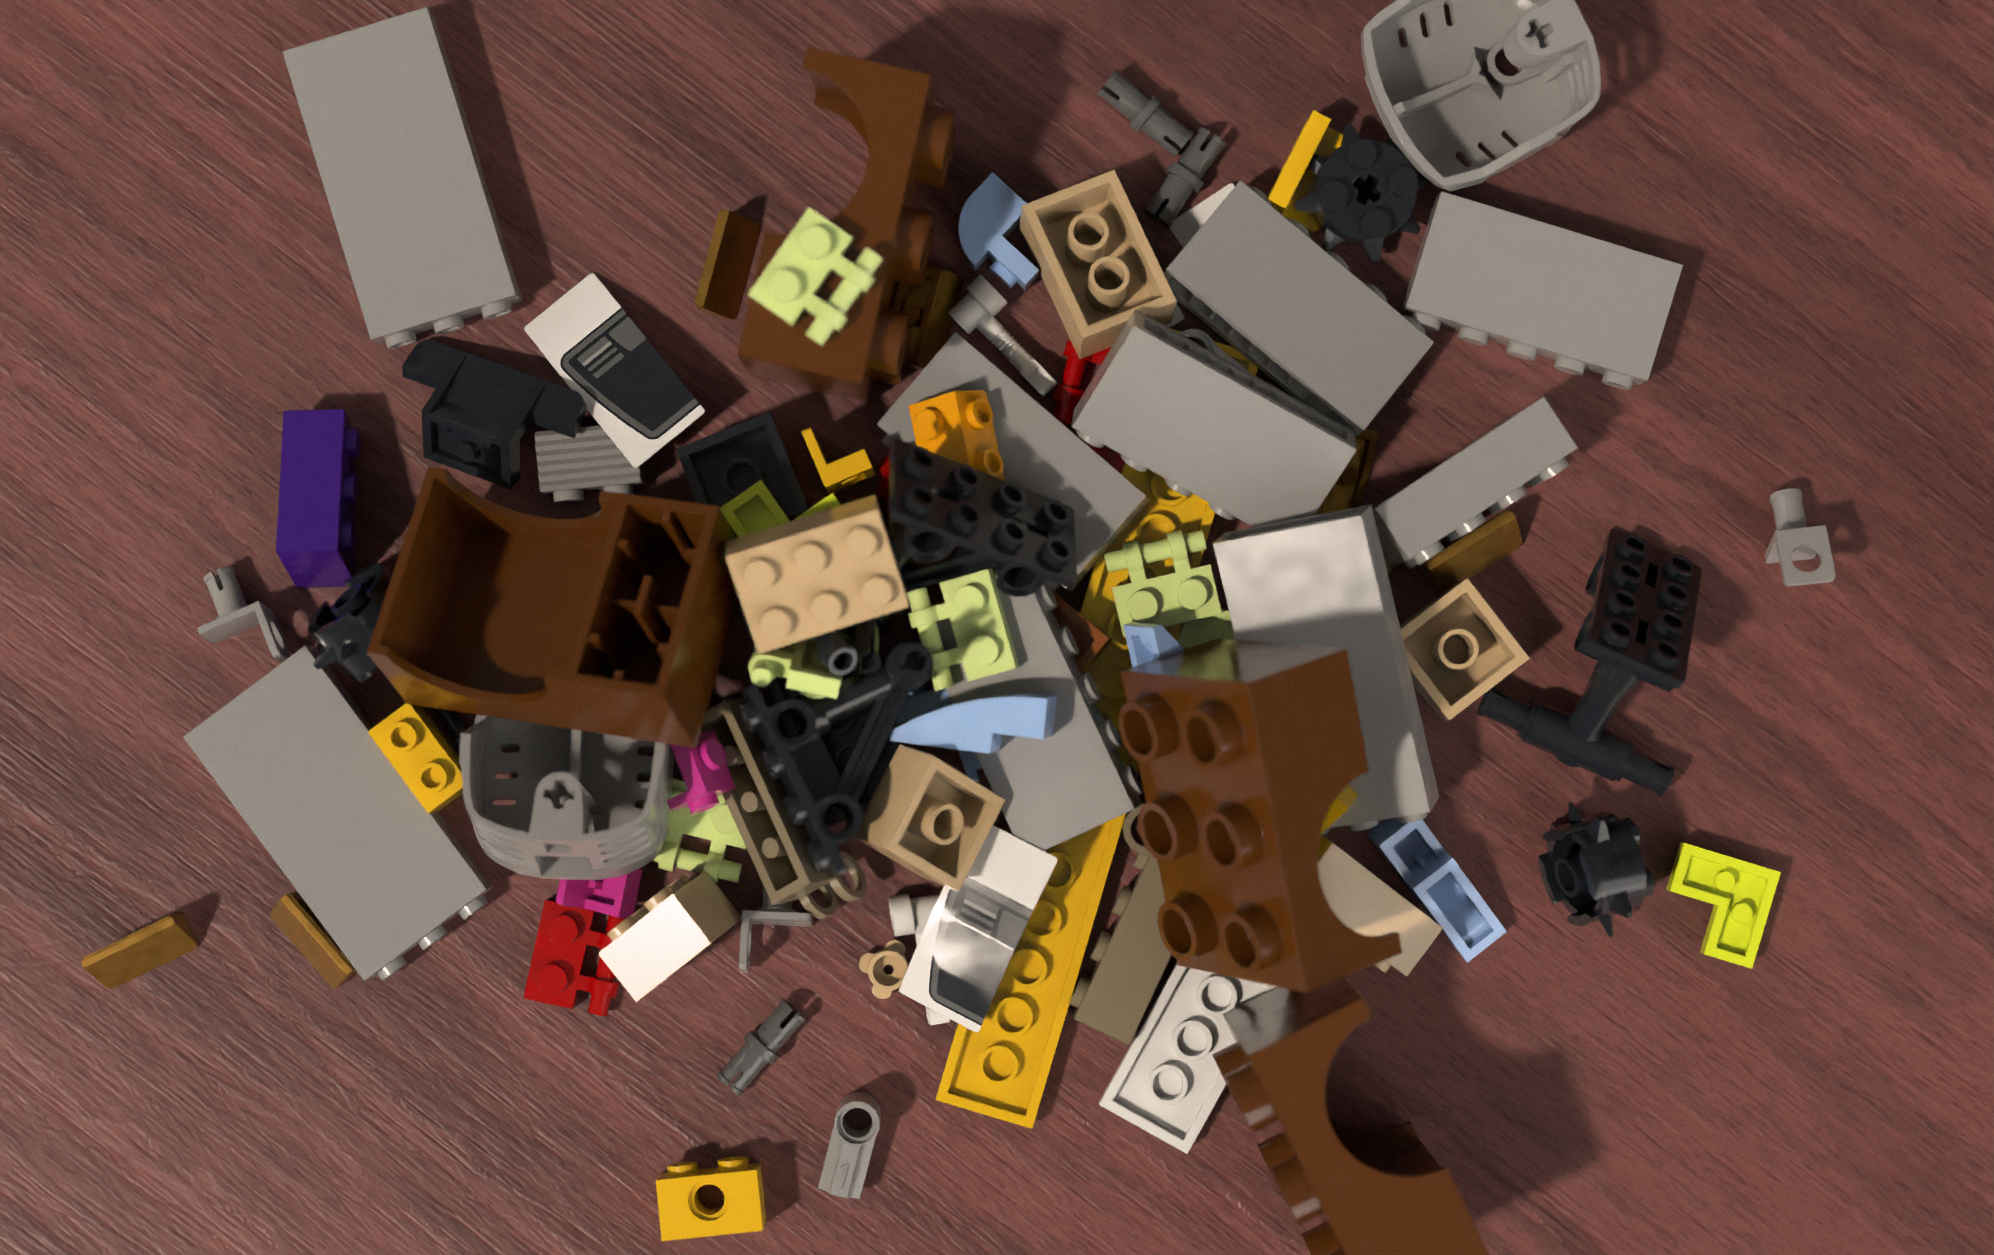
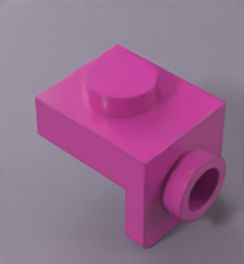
M714 731L701 732L696 748L670 744L687 787V791L667 800L670 811L689 808L691 814L707 811L720 804L717 796L735 788L726 763L725 750L717 740Z
M637 869L617 878L600 880L560 879L556 903L563 906L585 908L618 918H627L634 914L643 869Z

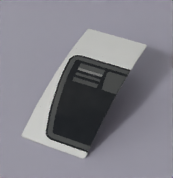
M590 273L524 328L570 389L582 395L586 402L587 410L634 468L643 464L705 412L704 408L594 273Z
M993 825L959 892L945 886L943 887L901 983L900 993L974 1032H979L1015 948L1057 863V858Z

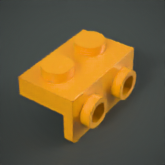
M952 391L908 406L916 446L924 447L933 453L961 464H967L974 469L1005 481L1003 460L999 454L993 425V411L986 391Z

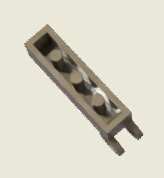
M742 698L726 699L706 711L701 732L714 731L717 740L721 743L726 753V763L735 788L722 794L772 905L799 899L805 910L813 917L825 919L837 909L836 894L847 902H854L866 894L867 881L864 872L858 862L845 852L839 853L853 878L854 890L848 888L840 876L830 878L827 871L820 873L816 871L805 848V845L811 843L812 840L804 824L797 827L794 826L783 804L782 799L789 796L782 779L781 777L775 780L770 778L759 754L766 747L758 731L752 734L748 733L737 711V706L743 702ZM818 888L824 898V908L818 905L810 894Z
M1142 803L1139 807L1127 812L1121 828L1125 842L1134 851L1138 852L1133 867L1139 869L1140 872L1132 888L1123 885L1111 911L1119 916L1111 934L1102 930L1090 956L1091 959L1098 961L1089 980L1082 976L1080 977L1069 1002L1070 1005L1076 1007L1073 1013L1074 1020L1127 1045H1130L1172 955L1164 945L1158 929V912L1162 904L1166 903L1158 861L1149 853L1145 845L1135 842L1131 834L1132 822L1139 815L1141 807L1146 803Z

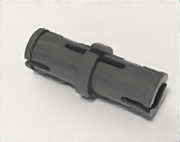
M1118 69L1097 93L1100 98L1105 99L1132 122L1129 126L1134 131L1138 132L1139 129L1144 131L1167 150L1173 158L1194 134L1192 130L1186 128L1160 106L1162 100L1156 95L1150 98L1123 76Z
M1199 127L1197 134L1178 162L1170 163L1166 169L1168 177L1150 203L1143 209L1152 219L1155 220L1158 217L1160 219L1159 223L1167 228L1171 227L1173 220L1192 192L1198 193L1204 185L1201 181L1202 177L1220 151L1226 146L1224 141L1216 135L1211 139L1209 136L1211 132L1203 127Z
M785 999L779 1002L780 1004L756 1032L750 1030L746 1034L744 1046L716 1074L719 1080L727 1086L736 1074L742 1071L731 1083L732 1087L730 1090L735 1094L741 1096L746 1087L768 1062L771 1064L775 1063L780 1057L777 1053L778 1050L800 1025L806 1022V1017L796 1009L785 1023L781 1024L793 1010V1005Z

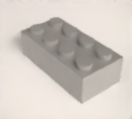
M1544 397L1522 409L1373 508L1383 556L1387 560V565L1390 569L1402 563L1406 565L1408 570L1422 564L1444 549L1439 541L1446 536L1449 542H1452L1458 537L1464 536L1486 521L1481 513L1482 511L1487 509L1492 515L1500 509L1506 508L1528 493L1523 486L1524 483L1528 481L1531 487H1534L1569 466L1565 456L1578 447Z

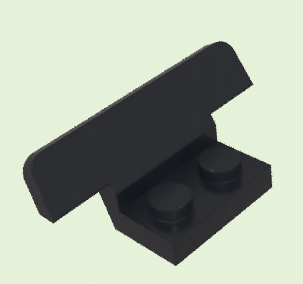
M423 340L416 344L402 365L404 378L435 388V391L421 411L424 458L511 489L521 479L520 438L528 431L531 423L575 439L587 410L586 402L577 391L433 340Z

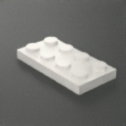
M1176 962L1099 1100V1105L1188 1154L1226 1085L1212 1054L1236 1043L1223 1014L1277 987L1178 966Z

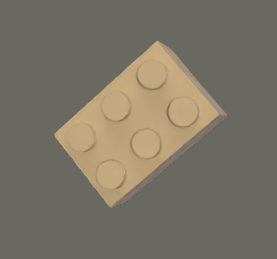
M1115 169L1022 205L1020 232L1039 269V273L1079 359L1112 347L1134 310L1143 313L1164 326L1172 323L1177 301Z
M875 495L725 542V557L758 654L909 607L906 589Z

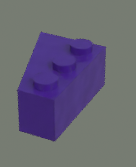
M344 409L287 410L283 413L276 553L297 588L347 587L344 582L357 573L355 504L358 503L359 484L355 474L354 457L360 456L361 436L359 428L352 426Z

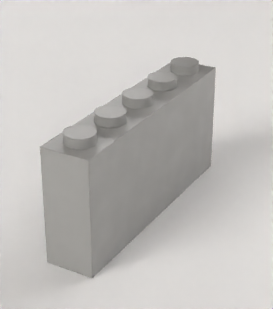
M1240 180L1164 271L1166 280L1175 298L1295 399L1355 432L1356 438L1365 430L1434 342L1425 335L1426 332L1418 321L1410 316H1402L1387 303V298L1382 291L1372 284L1363 283L1348 271V265L1339 255L1323 250L1311 240L1309 232L1302 224L1293 219H1286L1271 206V203L1267 201L1268 197L1258 188L1248 187Z
M1441 191L1434 200L1400 313L1411 316L1426 330L1439 331L1440 325L1458 330V338L1465 342L1487 346L1488 340L1507 345L1506 353L1514 357L1534 361L1536 355L1555 360L1554 368L1574 375H1583L1585 369L1602 374V383L1631 390L1632 384L1639 386L1649 379L1683 265Z
M1134 310L1073 412L1072 427L1077 430L1079 437L1088 444L1098 448H1102L1105 445L1121 454L1122 460L1132 468L1141 472H1146L1149 469L1164 477L1166 484L1174 491L1185 496H1190L1193 493L1209 502V507L1221 517L1228 520H1234L1236 517L1252 527L1314 516L1357 450L1355 432L1137 310Z
M955 332L877 423L887 433L882 442L888 448L895 439H901L916 445L909 405L952 391H986L993 411V425L999 454L1003 460L1005 481L1015 483L1022 488L1047 498L1058 500L1074 510L1077 581L1070 588L1063 586L1072 592L1149 503L1150 499ZM1050 580L1046 581L1053 591L1061 585Z
M1047 582L1034 594L1025 597L1009 596L998 588L1020 667L968 682L961 662L949 666L954 686L945 688L952 704L991 695L1017 693L1057 695L1053 736L1046 739H1035L1002 734L1001 750L991 754L975 752L993 792L1005 800L1001 810L1013 835L1043 851L1134 810L1142 805L1138 795L1144 793L1137 772L1132 765L1125 767L1117 748L1122 747V741L1115 725L1110 719L1104 721L1095 702L1101 698L1093 678L1088 672L1080 674L1077 668V662L1074 658L1075 655L1079 654L1077 643L1067 626L1060 628L1052 611V609L1057 608V601ZM950 618L937 621L944 651L957 648Z

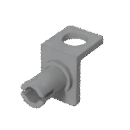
M1788 488L1771 494L1769 500L1772 505L1777 530H1775L1764 555L1766 563H1780L1783 582L1786 586L1834 581L1836 572L1826 525L1807 527L1801 498L1802 491ZM1817 553L1820 557V567L1811 572H1803L1797 569L1792 562L1813 559Z
M234 567L216 569L219 575L217 578H215L213 572L205 575L203 578L204 583L209 589L219 616L215 620L197 628L201 637L211 643H218L260 624L272 656L281 662H284L291 656L274 611L260 601L250 605L246 604L235 575Z
M763 885L762 907L757 908V911L742 910L739 952L740 972L747 974L750 972L752 924L812 927L813 918L811 914L797 913V910L792 909V901L772 905Z

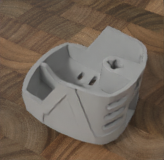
M1396 0L1378 12L1365 25L1361 33V55L1366 72L1364 78L1376 110L1392 141L1400 153L1434 185L1450 192L1483 183L1487 178L1516 165L1544 147L1552 146L1565 136L1574 124L1594 108L1600 97L1599 57L1593 36L1575 0ZM1444 4L1449 6L1452 26L1446 24ZM1420 15L1425 17L1428 37L1422 35ZM1398 31L1403 32L1405 47L1400 46ZM1504 52L1510 63L1518 67L1516 75L1506 76L1498 71L1495 65L1497 53ZM1502 132H1505L1518 146L1514 148L1502 136ZM1478 144H1482L1494 156L1495 160L1490 159L1479 149ZM1456 154L1460 155L1468 163L1469 167L1464 166L1456 158Z
M477 714L474 725L461 733L460 766L465 806L470 815L480 846L485 854L497 864L520 875L541 879L600 880L621 877L640 869L654 860L662 849L667 836L669 816L667 800L671 799L674 753L670 744ZM504 747L520 748L518 752H502ZM642 750L654 751V756H641L639 753ZM497 774H518L516 779L495 778ZM640 777H651L650 783L638 782V779ZM495 800L516 801L514 805L493 804ZM639 803L645 804L643 809L636 808V805Z

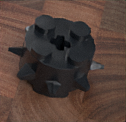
M1352 124L1346 125L1343 130L1341 147L1328 157L1313 154L1308 164L1314 173L1309 186V194L1295 202L1294 207L1295 211L1315 215L1314 218L1317 224L1325 232L1322 243L1323 250L1331 251L1340 243L1346 245L1360 244L1371 262L1380 260L1383 240L1397 230L1413 234L1419 233L1421 227L1413 218L1411 212L1417 200V191L1428 185L1430 181L1411 168L1409 161L1400 153L1391 138L1385 143L1379 140L1362 139ZM1355 183L1359 186L1365 183L1370 188L1369 194L1372 200L1367 199L1363 203H1359L1355 199L1359 191L1353 184Z
M375 562L358 571L344 582L349 589L335 601L333 606L325 601L312 617L308 630L318 642L317 647L321 648L313 664L316 669L319 670L337 661L360 683L367 680L378 669L376 663L367 654V650L393 572L387 569L385 565L382 567L378 562Z
M1569 802L1570 823L1563 825L1553 822L1551 823L1550 830L1542 836V839L1547 842V853L1538 856L1542 881L1552 903L1556 904L1562 901L1571 913L1567 918L1570 924L1582 927L1600 920L1608 936L1612 937L1614 936L1612 916L1618 914L1625 918L1632 917V909L1641 905L1644 897L1652 895L1654 891V878L1649 869L1645 867L1643 856L1638 847L1640 833L1637 825L1630 817L1619 819L1614 814L1600 812L1582 818L1574 803Z

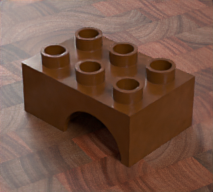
M807 47L803 69L810 72L816 93L814 106L828 110L844 119L858 132L868 148L867 168L858 191L849 204L829 221L853 237V242L843 255L844 258L855 263L867 247L882 257L883 261L873 273L872 277L875 281L867 293L861 291L844 316L848 318L839 332L833 330L823 346H820L805 335L816 319L808 311L804 310L792 327L750 298L737 356L752 377L869 403L874 380L899 385L902 378L912 326L908 325L910 314L892 310L891 304L897 281L920 287L924 281L934 236V227H931L933 212L914 208L919 183L943 189L945 187L957 129L953 128L955 110L934 106L931 74ZM765 232L753 286L790 234ZM832 271L815 296L827 303L843 281V278Z
M428 467L367 654L404 700L411 705L696 748L739 598L725 557V542L736 537L720 507L601 491L598 499L601 504V510L592 516L579 519L545 518L518 512L491 502L467 489L448 470Z
M1217 638L1122 670L1121 676L1127 703L1122 706L1119 713V729L1127 750L1139 763L1146 804L1140 809L1138 826L1145 847L1158 861L1166 902L1162 904L1158 912V929L1167 950L1177 959L1178 966L1307 993L1401 954L1402 948L1399 933L1389 932L1383 935L1366 936L1346 926L1330 908L1319 878L1318 846L1326 816L1333 802L1343 789L1359 776L1369 772L1347 648Z
M1346 977L1307 993L1277 987L1223 1014L1236 1043L1212 1054L1222 1077L1252 1133L1276 1122L1280 1133L1258 1143L1257 1147L1298 1226L1322 1215L1325 1221L1301 1234L1311 1255H1489L1447 1167H1440L1420 1141L1410 1121L1389 1128L1365 1129L1344 1124L1327 1114L1325 1083L1333 1056L1341 1043L1355 1028L1373 1017L1364 998Z

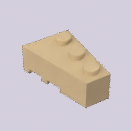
M1320 835L1318 871L1322 890L1330 908L1346 926L1360 934L1376 936L1389 932L1399 933L1402 953L1374 964V966L1385 974L1392 966L1407 977L1442 931L1443 927L1334 843Z

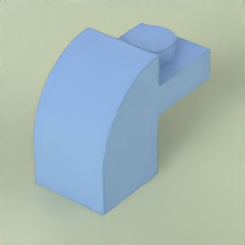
M992 172L967 199L961 211L958 227L961 251L966 262L974 271L989 257L994 262L989 269L1001 282L1009 288H1012L1017 283L1025 291L1039 276V269L1008 242L1006 238L1020 224L1021 207L1027 203Z

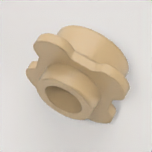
M898 940L888 941L885 948L875 954L865 953L859 962L861 971L868 974L873 984L872 993L879 999L889 998L892 991L901 986L909 966L904 955L905 946ZM891 965L894 969L893 973L886 974L884 967Z

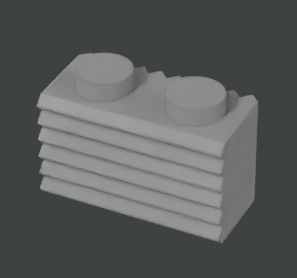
M600 425L579 427L575 439L552 430L538 431L534 434L540 492L545 495L553 494L554 503L584 500V491L603 489V491L634 495V486L645 485L643 464L634 468Z

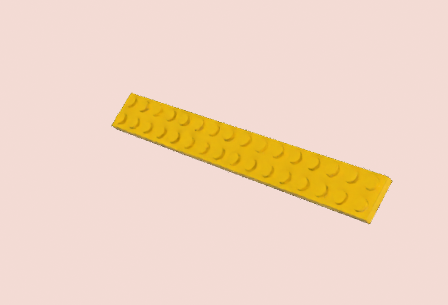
M1189 339V340L1195 342L1196 344L1200 345L1197 341H1195V340H1193V339ZM1214 342V344L1247 371L1256 376L1258 367L1236 348ZM1126 463L1124 464L1121 475L1146 495L1150 501L1105 553L1123 549V543L1137 540L1138 545L1166 539V533L1182 530L1183 534L1202 530L1205 542H1207L1215 512L1208 505L1209 502L1193 493L1190 496H1185L1174 491L1166 484L1164 477L1149 469L1146 472H1141ZM1204 550L1188 554L1191 569L1199 567ZM1103 555L1094 565L1080 612L1113 640L1087 672L1091 675L1098 688L1101 699L1095 703L1103 720L1110 719L1121 738L1122 747L1117 748L1125 767L1132 765L1138 774V760L1127 750L1119 729V713L1122 706L1127 703L1121 671L1131 668L1132 663L1126 637L1122 635L1112 593V587L1129 584L1131 581L1128 569L1108 573ZM1172 558L1143 565L1146 579L1175 573ZM1182 623L1164 627L1176 641L1178 640ZM1126 813L1044 850L1055 856L1057 863L1015 948L979 1032H974L958 1023L935 1100L1027 1128H1033Z

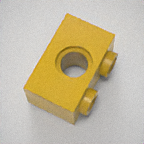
M405 703L368 731L371 738L427 813L439 812L463 794L460 756L423 707Z
M737 1156L717 1160L718 1167L698 1169V1164L695 1161L667 1165L668 1172L660 1173L656 1179L661 1241L763 1231L766 1225L761 1164H748V1157ZM707 1184L717 1186L723 1192L724 1204L716 1209L704 1207L698 1199V1189Z

